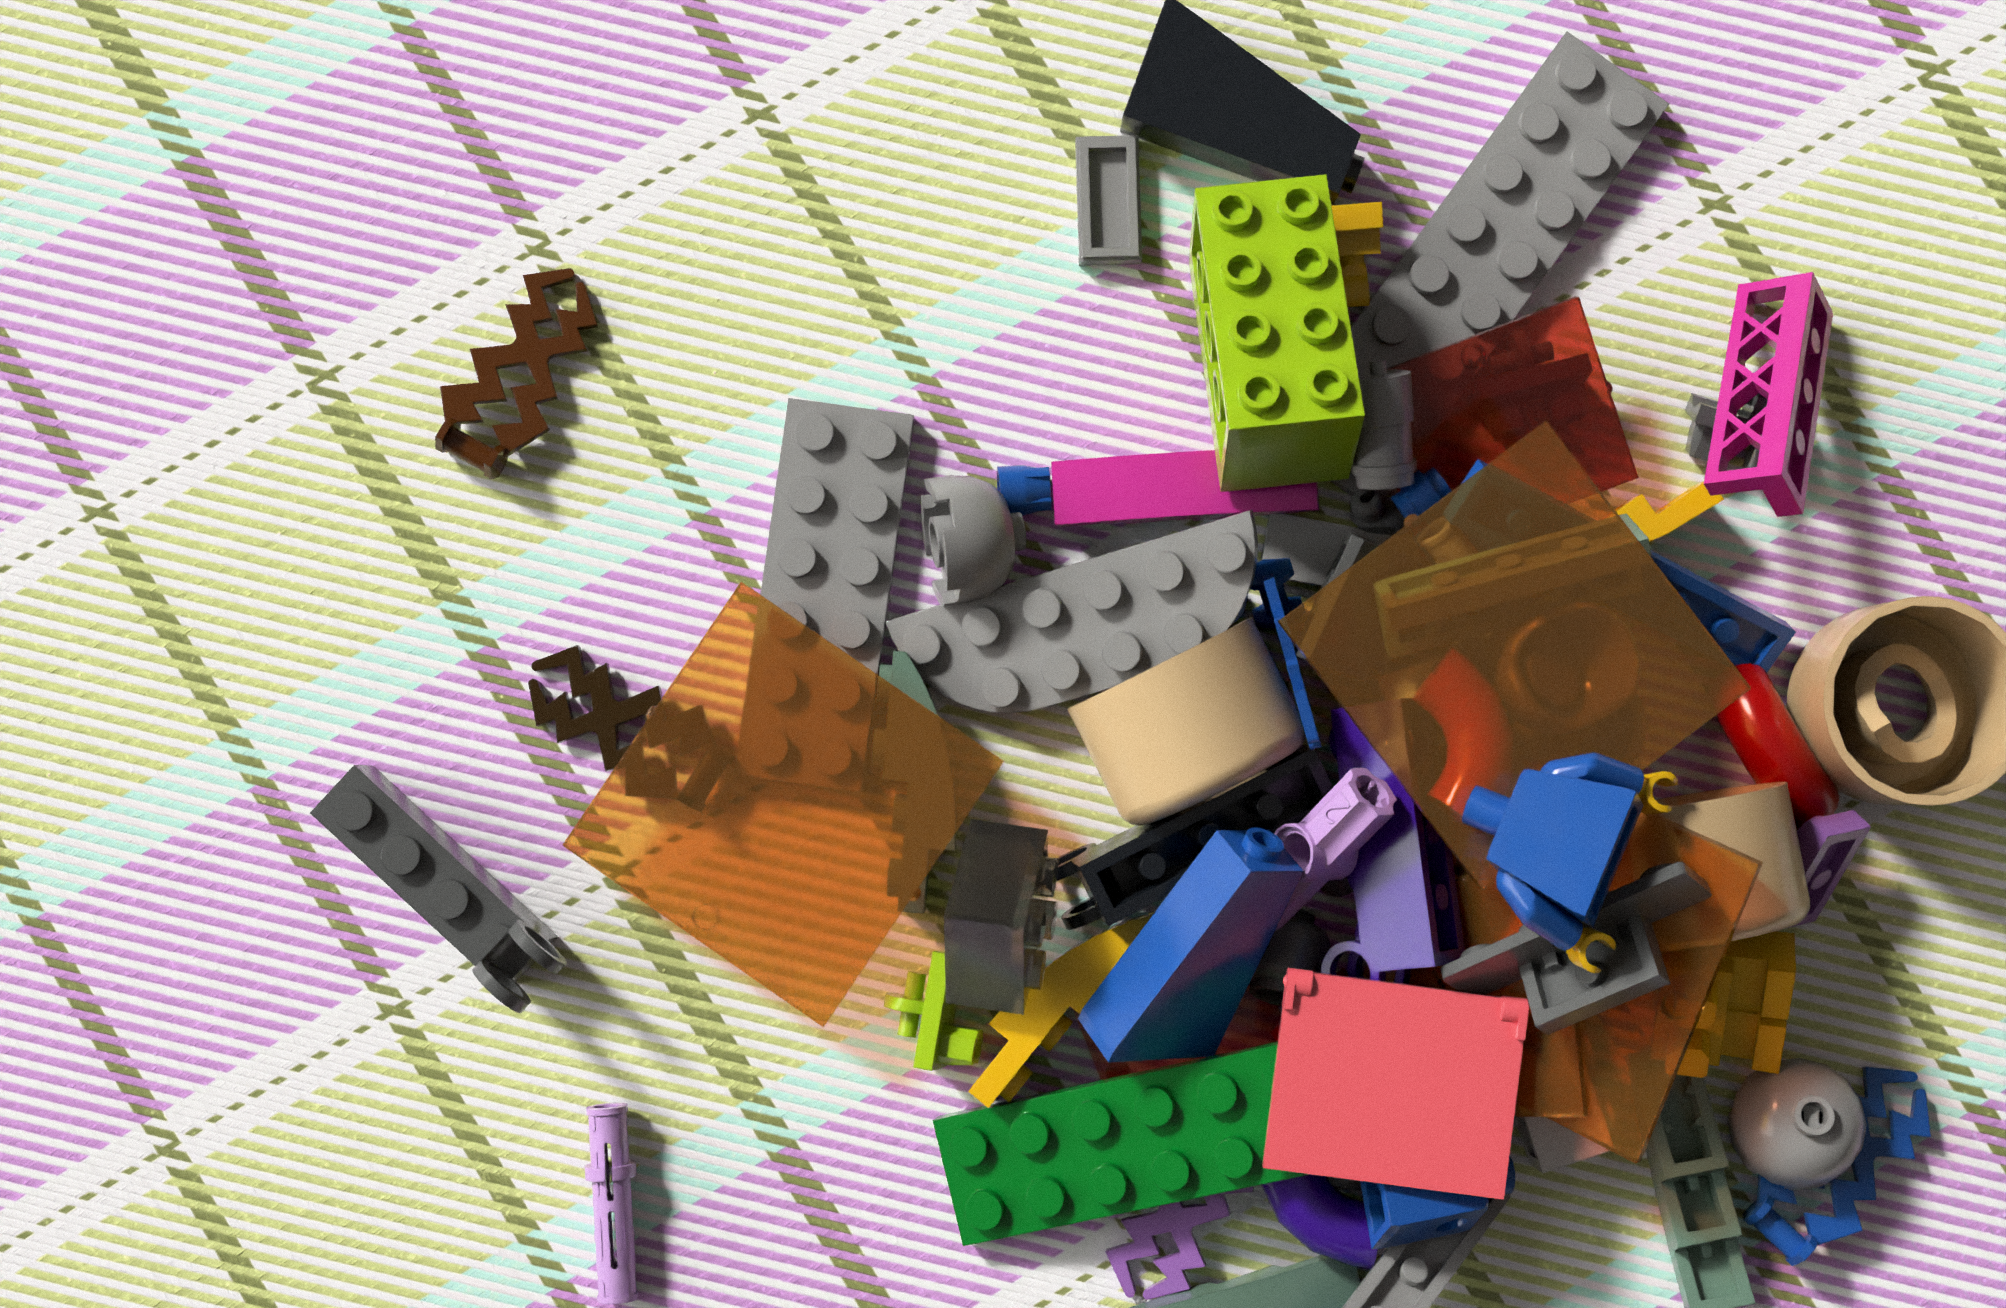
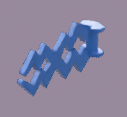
M1290 558L1263 559L1257 563L1251 590H1259L1263 604L1252 609V614L1256 626L1276 628L1307 742L1310 750L1322 746L1288 627L1289 624L1298 620L1305 613L1301 596L1287 597L1284 583L1294 575Z
M1862 1067L1865 1097L1859 1096L1862 1101L1867 1126L1863 1148L1851 1164L1855 1181L1834 1179L1829 1182L1834 1217L1804 1212L1807 1236L1803 1237L1772 1208L1774 1201L1797 1204L1794 1191L1785 1189V1186L1771 1183L1758 1174L1757 1200L1742 1214L1743 1220L1749 1226L1753 1225L1785 1255L1786 1261L1791 1266L1805 1261L1816 1249L1817 1245L1863 1231L1854 1200H1876L1874 1159L1878 1156L1915 1159L1910 1136L1931 1137L1927 1098L1924 1089H1915L1913 1091L1910 1117L1894 1110H1888L1891 1139L1871 1137L1869 1132L1868 1118H1887L1882 1084L1915 1082L1918 1079L1915 1072ZM1823 1185V1186H1821V1187H1817V1188H1818V1189H1825V1185Z

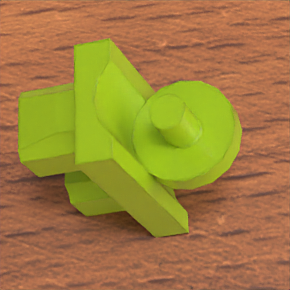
M952 950L932 952L925 998L923 997L927 974L908 971L904 994H885L884 1007L901 1011L897 1035L916 1038L919 1016L922 1015L913 1064L914 1068L933 1071L947 1065H974L980 1060L983 1030L955 1025L954 1018L957 1001L978 1005L988 1004L991 996L994 971L976 963L964 961L965 953Z

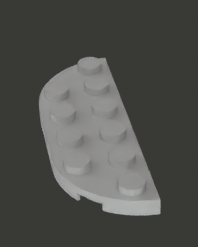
M1253 510L1005 584L983 599L948 606L940 604L886 621V625L898 651L907 652L924 682L945 697L971 708L998 713L1027 712L1106 690L1231 627L1251 590L1256 572L1258 538Z

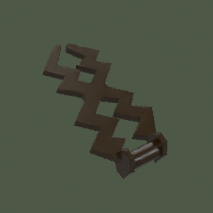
M579 645L532 663L531 668L536 672L567 666L572 698L575 699L591 694L593 711L573 718L568 692L562 693L549 703L540 682L536 679H531L528 685L536 726L540 727L555 721L557 743L595 732L598 736L605 771L609 772L627 767V796L678 799L691 808L700 812L704 811L707 806L706 800L729 763L733 764L736 757L718 746L703 705L668 719L661 686L653 687L619 702L614 698L609 664L605 663L586 674ZM644 716L651 749L681 737V756L690 754L702 747L707 752L684 789H680L678 787L677 766H672L649 777L643 741L640 740L619 749L618 725Z

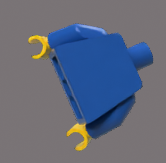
M1591 752L1550 760L1540 771L1524 769L1518 778L1511 797L1476 785L1466 802L1462 823L1494 835L1488 850L1487 860L1498 870L1496 876L1498 891L1524 926L1560 950H1566L1569 960L1574 965L1594 974L1600 973L1601 969L1587 961L1586 949L1591 942L1597 940L1615 950V940L1610 935L1593 928H1583L1581 922L1594 927L1640 812L1654 815L1672 811L1673 808L1671 806L1661 805L1654 799L1653 786L1655 783L1665 787L1678 785L1676 775L1667 771L1643 775V771L1638 767Z

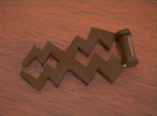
M567 268L523 275L531 304H505L516 333L514 343L470 349L479 382L440 386L445 422L435 436L436 450L442 453L448 452L483 471L484 476L487 478L495 479L499 478L511 454L550 431L537 407V404L558 399L549 369V361L553 357L587 352L578 330L598 327L585 284L578 282L576 284L577 312L556 309L563 336L539 338L535 324L553 321L543 290L573 281L576 277L573 269ZM528 365L537 384L511 387L522 423L492 425L500 445L492 448L461 431V424L484 423L475 405L507 402L497 369Z

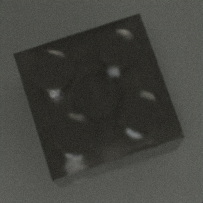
M975 819L970 820L944 914L946 1003L1024 1015L1029 990H1041L1046 966V951L1039 950V948L1042 946L1043 939H1053L1058 911V902L1047 900V897L1054 896L1059 863L1058 858L1048 857V830Z

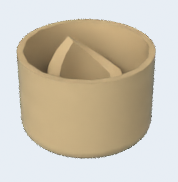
M1910 597L1858 608L1826 624L1806 644L1790 676L1787 691V710L1820 764L1837 786L1839 792L1857 800L1883 805L1933 806L1965 800L1984 791L2006 773V632L1989 616L1965 603L1942 597ZM1892 665L1901 666L1912 671L1921 681L1927 696L1926 720L1921 730L1912 739L1903 741L1895 734L1891 722L1880 710L1874 693L1877 678Z
M1252 617L1067 709L1119 814L1126 822L1139 826L1180 812L1254 776L1292 754L1301 747L1306 739L1299 710Z
M1787 782L1744 785L1655 799L1661 805L1671 806L1673 808L1672 811L1654 815L1640 812L1608 890L1613 891L1640 879L1641 874L1653 866L1665 863L1674 864L1676 862H1684L1708 882L1712 894L1710 898L1652 923L1660 951L1736 941L1772 933L1800 923L1809 912L1810 897Z

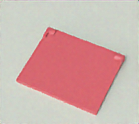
M1288 967L1283 978L1282 1013L1263 1168L1504 1200L1523 1043L1526 1038L1528 1015L1530 1013L1528 998L1485 995L1316 973L1312 970Z

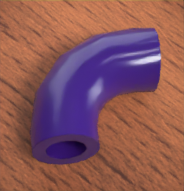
M1310 1174L1261 1185L1278 1222L1310 1251L1350 1266L1372 1269L1378 1249H1371L1364 1201L1343 1195L1330 1183L1327 1176Z

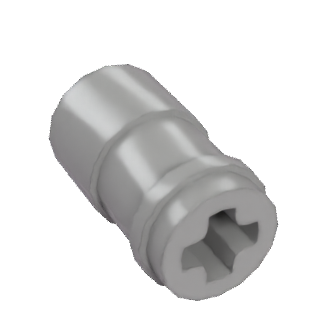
M1386 360L1370 361V371L1358 373L1365 417L1354 456L1355 462L1352 464V474L1356 476V486L1360 489L1383 490L1406 487L1415 483L1414 471L1417 470V460L1413 458L1411 422L1414 421L1411 371L1400 369L1386 370Z

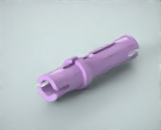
M604 1103L591 1105L586 1108L589 1119L591 1163L585 1165L584 1168L586 1181L592 1182L594 1240L599 1292L597 1302L608 1305L632 1302L639 1297L636 1287L635 1233L631 1194V1178L637 1175L636 1161L629 1160L627 1103ZM608 1143L611 1145V1169L614 1194H611L610 1192V1167L608 1160ZM611 1211L615 1213L617 1261L614 1260Z

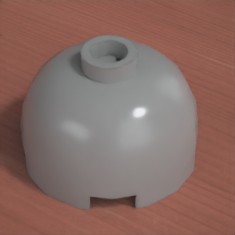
M954 475L926 478L924 483L927 492L930 494L921 495L922 531L925 554L932 555L936 568H941L943 579L931 582L938 603L942 606L969 603L988 597L1003 586L1013 571L1015 551L1025 550L1026 531L1022 514L1020 512L1010 513L1003 494L986 481L972 476Z
M1803 1058L1781 1060L1779 1074L1755 1071L1744 1079L1741 1083L1742 1086L1734 1097L1732 1111L1729 1112L1727 1120L1732 1147L1748 1170L1754 1174H1760L1771 1183L1785 1186V1189L1794 1191L1826 1185L1847 1172L1863 1148L1867 1123L1862 1101L1849 1081L1826 1064Z

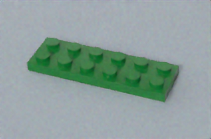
M1278 1041L1013 1099L1010 1102H999L991 1104L989 1108L981 1106L936 1117L932 1121L963 1246L1310 1175L1266 1169L1262 1166Z

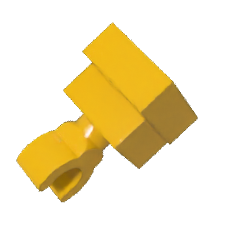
M1382 202L1332 205L1347 307L1369 306L1370 293L1364 255L1381 254Z

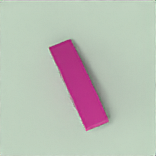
M1215 450L1051 462L1055 525L1059 527L1117 522L1136 524L1191 519L1193 521L1214 520L1253 510L1254 516L1319 511L1318 482L1220 492Z

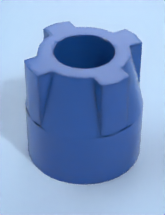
M1025 465L997 466V490L1003 494L1010 513L1020 512L1022 516L1052 509L1049 467L1036 468Z

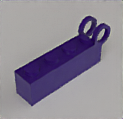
M1400 698L1330 710L1332 729L1329 741L1332 754L1337 760L1339 781L1352 768H1367L1374 776L1387 782L1397 801L1393 804L1394 815L1358 850L1356 866L1352 873L1347 876L1349 885L1354 890L1358 922L1355 928V940L1337 943L1328 950L1321 966V973L1336 975L1339 959L1343 954L1351 951L1347 963L1348 977L1365 979L1362 972V962L1365 959L1370 969V980L1385 981V971L1396 970L1393 983L1409 984L1411 969L1445 965L1459 959L1465 951L1448 819L1426 797V794L1441 773L1435 722L1429 713L1412 701V698Z

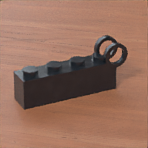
M1301 745V747L1281 761L1202 802L1161 820L1140 826L1135 825L1098 845L1090 843L1076 848L1052 860L1038 872L1044 884L1059 881L1075 873L1078 874L1089 898L1073 906L1061 916L1067 930L1085 926L1098 919H1101L1107 926H1110L1168 896L1216 830H1248L1256 827L1275 833L1284 824L1299 823L1333 788V785L1316 750H1310L1309 746Z

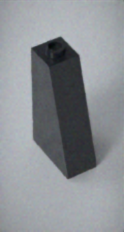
M1165 0L1124 110L1120 131L1129 135H1138L1140 139L1256 181L1326 174L1331 206L1338 197L1340 190L1351 194L1365 157L1354 154L1361 134L1181 2Z

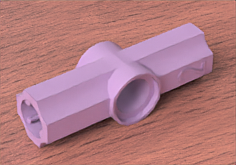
M1367 768L1350 769L1299 823L1284 824L1275 831L1274 834L1282 840L1286 851L1304 871L1275 931L1282 928L1329 880H1340L1349 876L1356 866L1358 850L1394 815L1393 804L1397 801V798L1387 782L1374 776Z

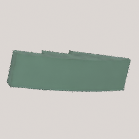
M1653 1048L1631 1052L1628 1054L1641 1129L1665 1236L1684 1308H1743L1755 1304V1299L1737 1240L1738 1237L1742 1236V1232L1724 1173L1729 1164L1704 1078L1669 1073L1666 1071V1059L1652 1058Z
M1319 1255L1287 1267L1272 1265L1218 1284L1204 1282L1192 1286L1189 1290L1165 1295L1130 1308H1342L1360 1285L1355 1266Z

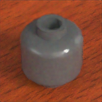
M1300 909L1282 928L1274 932L1249 983V992L1254 997L1269 1004L1282 1006L1283 978L1288 967L1321 973L1323 959L1331 948L1328 935L1314 924L1315 917L1313 914Z

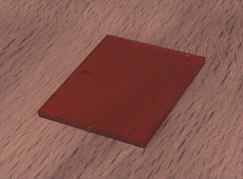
M1577 296L1386 368V370L1400 369L1411 371L1414 421L1411 422L1413 458L1417 460V470L1419 469L1424 474L1434 467L1454 494L1477 459L1564 505L1574 503L1639 478L1611 395L1613 391L1612 384L1606 380L1580 298ZM1395 488L1396 493H1398V492L1400 491V489H1399V488ZM1407 522L1412 538L1427 527L1423 522L1413 529ZM1415 545L1419 558L1421 560L1425 559L1422 553Z

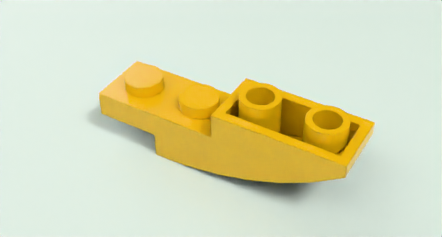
M1155 912L1129 919L1088 938L1043 968L1022 987L989 1023L991 1027L1009 1041L968 1092L988 1108L998 1095L1007 1102H1010L1033 1073L1024 1065L1025 1061L1039 1044L1048 1052L1052 1050L1073 1023L1072 1020L1064 1015L1065 1011L1070 1006L1079 1014L1081 1013L1082 1008Z

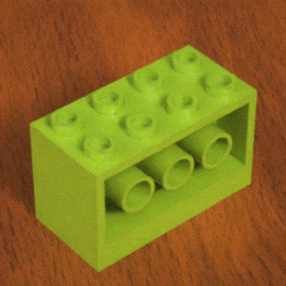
M1327 175L1195 188L1189 269L1220 492L1349 479L1365 413Z

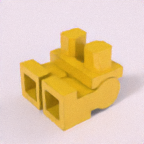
M1775 931L1751 938L1669 950L1668 953H1665L1664 964L1671 984L1660 989L1652 1058L1666 1059V1071L1671 1074L1698 1078L1707 1076L1709 1065L1719 1066L1721 1055L1751 1059L1752 1070L1779 1074L1796 977L1795 933Z

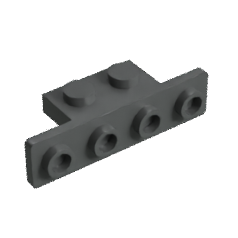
M1676 862L1674 864L1665 863L1653 866L1644 871L1640 879L1613 891H1608L1594 927L1581 922L1583 928H1593L1610 935L1615 940V950L1597 940L1591 942L1586 949L1587 961L1601 969L1600 973L1594 974L1574 965L1569 960L1566 950H1560L1522 925L1518 933L1493 944H1480L1470 947L1461 954L1459 959L1443 965L1440 968L1443 981L1458 991L1487 995L1522 979L1535 1027L1549 1035L1671 984L1652 923L1710 898L1712 894L1708 882L1684 862Z

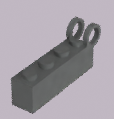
M354 765L310 812L314 818L475 966L472 972L477 980L496 999L511 1010L522 1013L531 1003L529 996L516 982L535 961L554 974H558L567 964L562 954L552 945L558 936L374 766Z

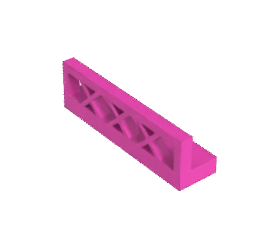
M1813 272L1738 285L1704 478V486L1710 496L1762 490L1777 517L1804 513L1833 311ZM1784 300L1783 307L1762 324L1753 318L1755 304ZM1768 344L1776 350L1775 356L1756 372L1752 373L1745 368V362L1763 346ZM1758 393L1768 400L1767 406L1746 424L1736 418L1737 411ZM1751 444L1759 450L1757 467L1727 471L1729 461Z

